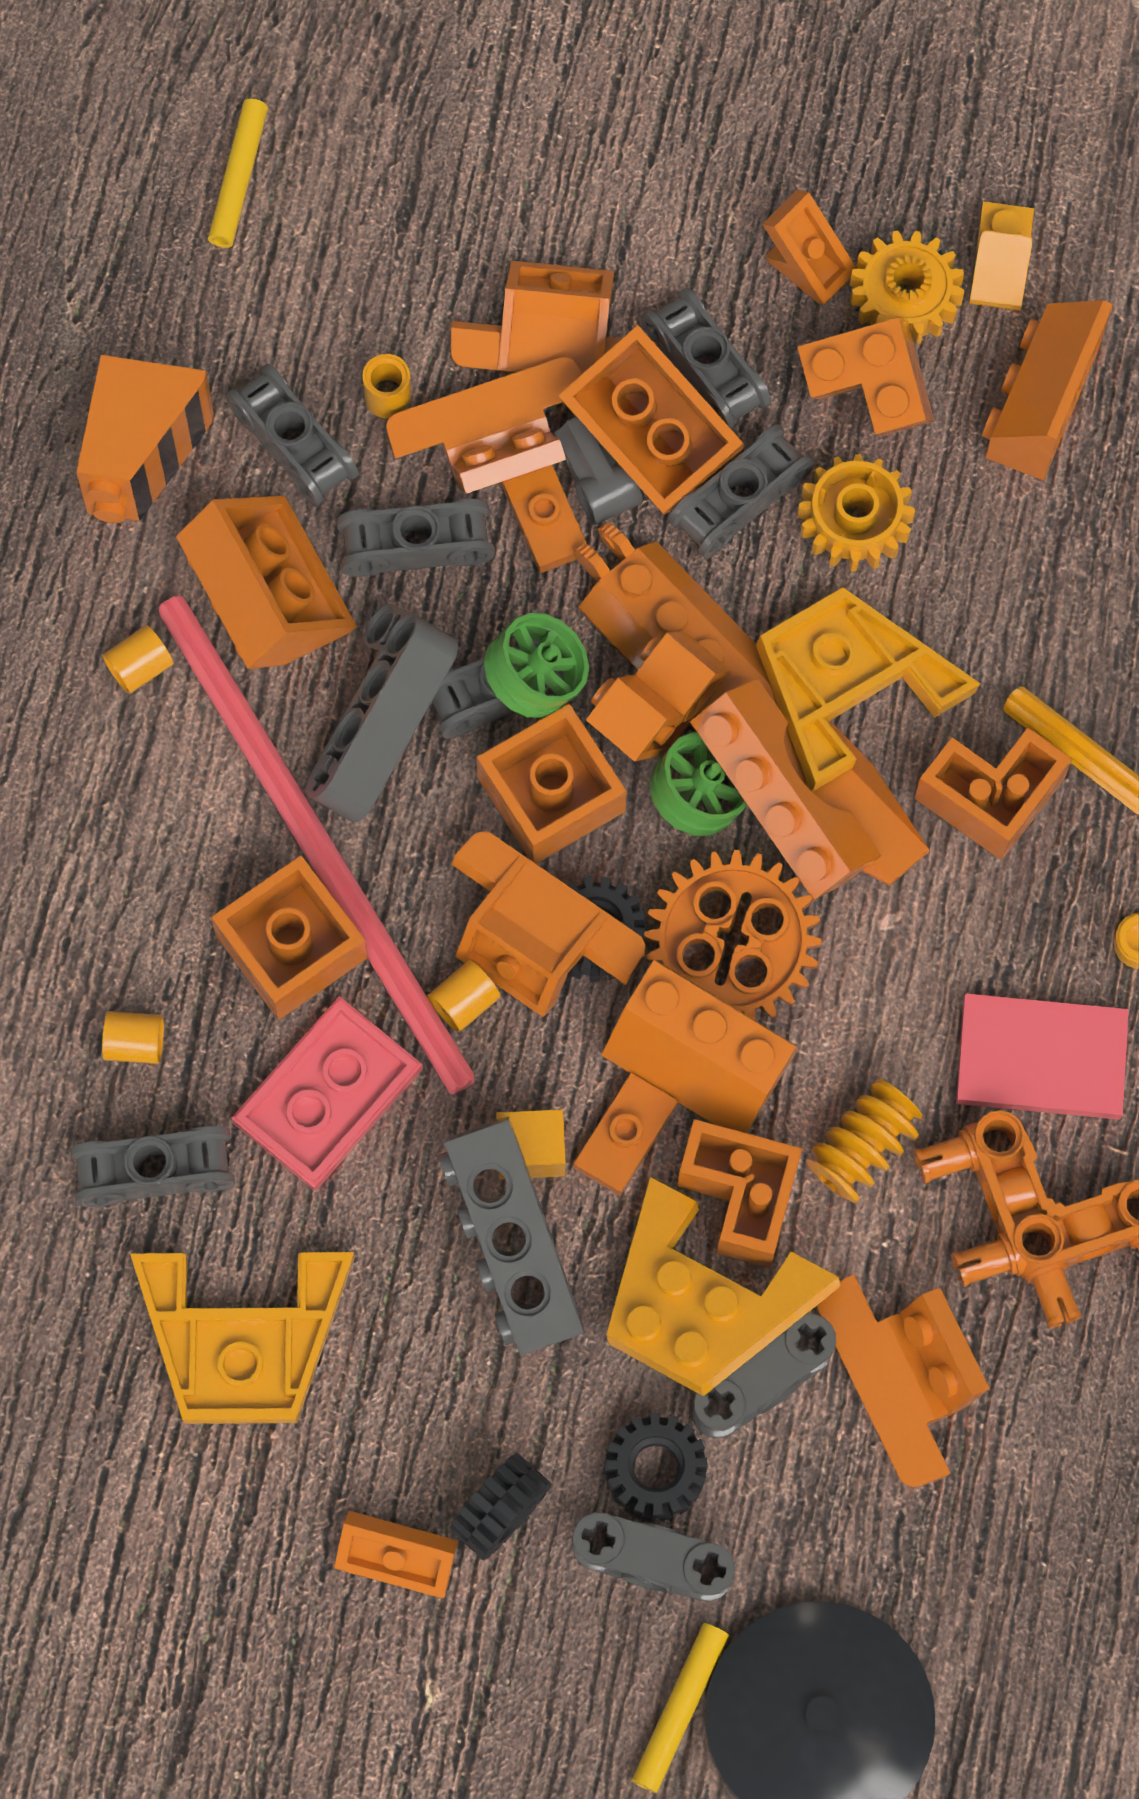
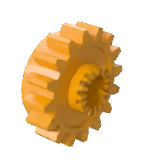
M893 231L891 244L886 245L878 237L874 239L871 249L872 254L861 251L857 261L859 269H852L850 286L854 287L851 292L850 303L851 306H861L858 321L861 324L870 322L873 325L897 317L908 320L912 339L916 345L921 344L922 337L929 333L936 338L939 337L943 328L942 321L950 324L954 323L958 310L956 306L962 305L965 290L960 288L963 282L964 271L963 269H952L956 254L951 251L940 255L938 250L941 240L938 238L933 239L928 245L922 244L920 231L913 233L911 241H903L899 231ZM899 285H910L915 288V292L913 290H910L909 293H906L907 290L900 291Z
M856 454L853 461L843 462L839 456L835 457L832 468L828 471L821 467L815 469V484L805 483L803 486L801 497L805 501L799 503L797 518L806 520L801 525V537H815L811 552L815 556L825 550L830 552L829 566L835 567L843 558L849 560L850 571L856 572L859 561L866 559L872 569H876L879 566L880 553H884L887 557L894 559L899 548L897 542L907 543L911 528L907 524L913 523L915 508L906 504L910 502L912 491L910 487L900 488L899 479L901 473L898 470L889 473L882 468L883 460L879 458L874 463L863 461L861 454ZM856 506L858 507L857 509L862 508L863 512H867V515L860 518L852 517L845 510L849 507L851 509L855 508Z

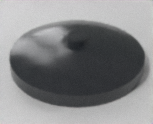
M820 1601L802 1602L779 1608L760 1617L747 1626L727 1647L715 1668L707 1691L704 1716L705 1735L713 1764L721 1780L736 1799H905L922 1776L933 1747L935 1734L934 1699L927 1675L918 1657L906 1641L889 1625L861 1609L848 1605Z

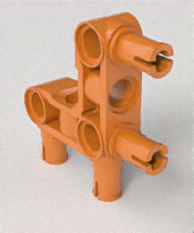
M1002 1110L991 1111L984 1115L980 1121L963 1126L962 1130L958 1131V1137L923 1149L913 1150L914 1161L917 1168L921 1167L922 1171H919V1175L924 1184L931 1182L933 1179L967 1168L971 1172H975L998 1233L997 1240L961 1252L951 1253L954 1270L960 1269V1274L957 1275L960 1285L966 1287L971 1283L1007 1271L1011 1276H1022V1279H1026L1027 1284L1033 1283L1047 1319L1048 1329L1061 1327V1322L1065 1321L1066 1324H1069L1082 1317L1064 1273L1069 1266L1129 1246L1132 1249L1137 1248L1139 1251V1220L1130 1215L1126 1204L1130 1199L1139 1198V1180L1117 1183L1102 1188L1098 1196L1066 1207L1061 1202L1055 1204L1053 1199L1046 1197L1034 1164L1038 1157L1033 1144L1020 1120L1012 1113ZM988 1131H1000L1009 1138L1011 1148L1004 1152L993 1151L985 1144L983 1134ZM1027 1233L1041 1234L1048 1241L1050 1252L1041 1256L1029 1253L1023 1246L1022 1236Z

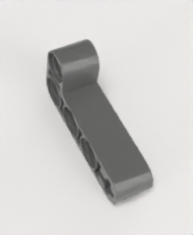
M385 604L380 607L366 628L365 643L379 653L315 765L306 787L307 796L351 822L362 820L375 804L450 670L458 651V641L454 637L414 613L393 604Z

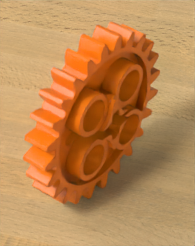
M734 850L731 862L727 865L722 864L716 851L712 852L711 868L706 870L695 859L691 860L690 864L693 874L691 878L687 880L677 872L672 874L673 881L678 888L675 893L663 889L658 890L659 898L667 905L665 910L649 909L648 916L660 923V929L646 931L644 937L646 940L659 943L660 948L646 955L647 961L652 962L656 960L660 963L663 962L665 966L756 1020V1010L761 1008L771 1019L776 1018L774 1001L779 998L785 1004L792 1007L795 1004V1000L789 988L792 985L803 989H808L809 982L800 973L801 969H817L819 965L817 960L806 954L807 949H815L822 946V939L807 935V930L820 924V917L814 915L804 916L802 912L813 902L812 896L805 895L795 898L793 893L796 891L800 879L794 877L782 883L779 879L783 865L779 862L768 872L763 871L762 854L759 853L753 858L750 866L742 865L739 850ZM714 891L722 892L731 901L729 912L718 919L708 918L700 910V902L703 897ZM744 893H749L752 899L741 927L742 938L749 942L746 946H736L726 981L723 985L719 986L715 983V978L725 953V942L718 938L721 932H731L741 896ZM766 907L773 908L782 915L784 921L778 932L772 935H762L754 929L752 918L760 909ZM703 943L710 946L714 951V961L706 970L694 971L684 963V953L691 945ZM749 959L760 961L767 970V977L764 982L753 988L740 984L735 976L739 964Z

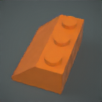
M1105 300L1049 303L1040 321L1030 319L1020 344V348L1027 350L1022 365L1012 362L1001 389L1002 393L1009 396L1003 410L993 407L982 433V437L990 439L986 459L1037 479L1045 480L1099 351L1113 303Z
M638 325L558 395L563 403L663 515L674 509L686 495L703 486L726 467L728 463L744 452V443Z
M285 496L213 499L176 536L187 556L190 567L198 576L211 600L214 611L223 622L235 645L236 652L243 659L247 669L284 666L351 633L357 627Z
M653 960L626 1004L601 1056L678 1100V1103L714 1125L748 1133L799 1049V1046L659 961Z

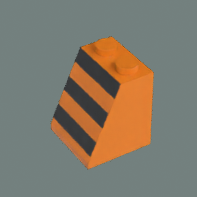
M101 355L76 472L88 514H93L97 519L109 523H121L124 519L134 521L142 519L212 424L214 411L207 372L205 370Z

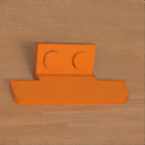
M511 260L505 288L502 326L452 321L451 356L453 360L462 367L519 372L560 357H567L577 363L583 374L622 339L607 337L614 271Z
M560 357L395 413L388 419L386 425L392 455L396 459L442 443L455 482L466 494L564 461L566 458L561 441L550 432L543 409L562 403L563 401L558 395L582 373L574 360Z
M483 831L474 834L455 854L451 865L490 891L469 918L455 957L464 963L468 960L476 963L495 985L542 1017L555 1005L568 972L577 964L582 956L627 985L645 956V943L639 934L489 832Z
M853 1273L841 1280V1286L819 1303L817 1309L821 1317L825 1318L832 1325L836 1333L835 1346L901 1482L908 1487L918 1488L943 1479L951 1473L928 1425L963 1410L990 1388L940 1287L921 1294L900 1313L877 1322Z

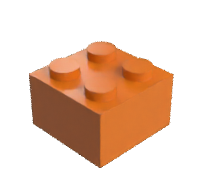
M570 703L476 757L478 780L528 858L535 864L626 811V789Z
M302 855L211 917L216 937L278 1021L368 959L365 939Z

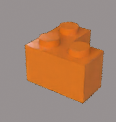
M897 317L797 347L811 398L823 400L863 388L875 435L887 436L935 422L908 320Z
M683 630L667 632L665 635L662 633L657 634L642 651L640 658L645 662L635 675L618 677L616 680L613 678L608 679L592 698L591 703L596 707L587 717L586 721L633 761L664 755L673 743L684 734L691 724L690 721L700 713L731 672L728 667Z
M1029 728L1025 730L997 768L954 738H951L920 777L914 799L1002 861L1063 782L1072 758Z
M694 1119L681 1164L677 1187L730 1201L719 1239L717 1254L771 1268L802 1148Z

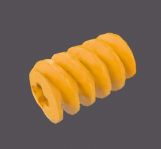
M882 1079L875 1080L871 1084L870 1091L872 1097L861 1095L855 1103L857 1112L846 1111L842 1115L841 1123L843 1129L831 1127L827 1131L826 1138L828 1144L816 1143L813 1146L811 1153L814 1161L806 1160L810 1170L826 1187L855 1204L860 1201V1197L853 1184L857 1181L870 1188L875 1184L867 1170L871 1165L884 1172L889 1169L890 1166L882 1152L886 1149L898 1156L904 1153V1149L897 1136L902 1134L912 1140H916L919 1137V1133L911 1121L914 1118L922 1120L923 1116L920 1110L900 1090Z

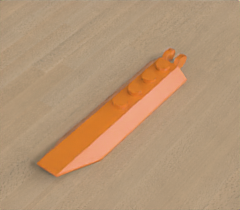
M607 521L598 528V534L603 543L621 560L611 571L597 552L585 542L580 543L574 548L573 552L576 559L597 581L578 609L637 671L645 662L640 658L642 651L657 634L662 633L665 635L667 632L683 630L731 670L700 713L725 692L755 679H759L779 708L756 643L657 541L634 550L628 538L614 524ZM829 721L830 726L857 760L853 768L812 793L834 808L851 811L881 854V857L862 870V872L891 886L930 850L874 765ZM786 728L784 742L788 758L799 778L809 789Z

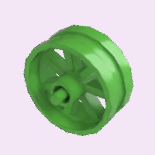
M528 613L514 619L487 647L484 660L487 681L496 697L510 710L533 718H545L564 707L585 686L589 672L587 653L577 634L563 621L543 613ZM511 635H514L521 651L508 646ZM532 638L541 642L538 647L535 646ZM554 671H563L564 681ZM545 684L557 696H547L545 694Z
M691 732L679 737L653 766L649 781L652 801L660 815L680 831L693 836H711L725 830L747 806V803L697 732ZM680 754H694L695 768ZM670 765L685 779H672ZM725 776L731 787L721 784ZM717 797L732 802V810L725 814ZM704 803L708 813L695 808Z

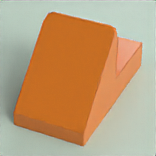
M796 190L762 224L775 244L765 256L768 262L819 304L824 305L851 278L852 269H857L809 192Z

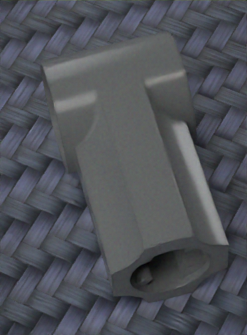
M577 417L566 421L559 430L554 432V435L561 441L566 458L565 461L576 480L575 488L580 503L592 524H599L643 503L640 488Z

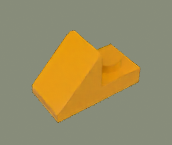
M983 201L969 304L1021 310L1033 241L1031 231L1034 208Z

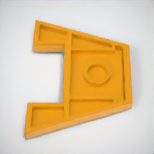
M843 587L763 633L756 644L779 709L789 722L786 728L811 792L853 768L857 760L828 723L832 719L901 678L905 680L934 718L974 695L981 684Z
M650 1177L606 1337L609 1345L696 1393L705 1396L841 1286L840 1280L833 1273L790 1252L762 1296L679 1253L673 1248L699 1211L697 1201Z
M354 1252L298 1253L297 1308H187L188 1257L186 1254H130L184 1424L297 1423L355 1258Z

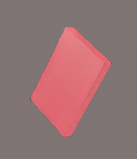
M965 994L962 1008L956 1104L1120 1120L1123 1115L1129 1009Z
M339 996L231 1117V1121L316 1192L423 1070V1064Z

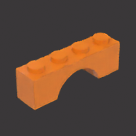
M759 679L725 692L690 721L813 900L844 885L881 857V854L851 811L840 810L823 802L799 778L791 765L785 748L784 735L789 722Z

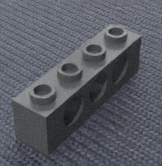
M508 1116L446 1138L444 1143L447 1152L439 1154L438 1157L449 1187L459 1183L466 1205L457 1208L467 1239L478 1236L485 1258L476 1260V1264L486 1292L497 1290L504 1311L495 1313V1318L505 1345L516 1343L519 1355L521 1356L583 1334L584 1326L510 1117ZM494 1169L505 1177L507 1188L500 1197L487 1199L478 1194L474 1186V1179L481 1171ZM507 1222L519 1225L526 1236L523 1246L511 1252L497 1247L493 1240V1232L499 1225ZM522 1276H533L541 1281L545 1292L538 1302L523 1304L513 1296L511 1289L513 1283Z

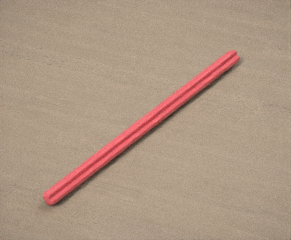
M181 595L173 596L164 601L158 607L161 619L320 881L365 939L369 962L443 1084L451 1094L467 1089L474 1083L473 1071L191 608Z

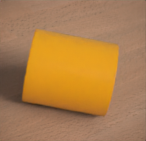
M381 354L370 359L363 370L365 403L371 413L380 418L389 419L393 414L406 410L410 406V371L404 360L396 355ZM387 380L394 381L400 385L392 392H381L375 388L378 383Z
M148 625L143 626L102 654L108 669L129 695L174 664L168 650Z
M468 960L429 993L427 997L441 1018L453 1030L460 1033L501 997V994L488 975L476 963Z
M107 1011L103 1029V1060L160 1064L164 1038L163 1015Z

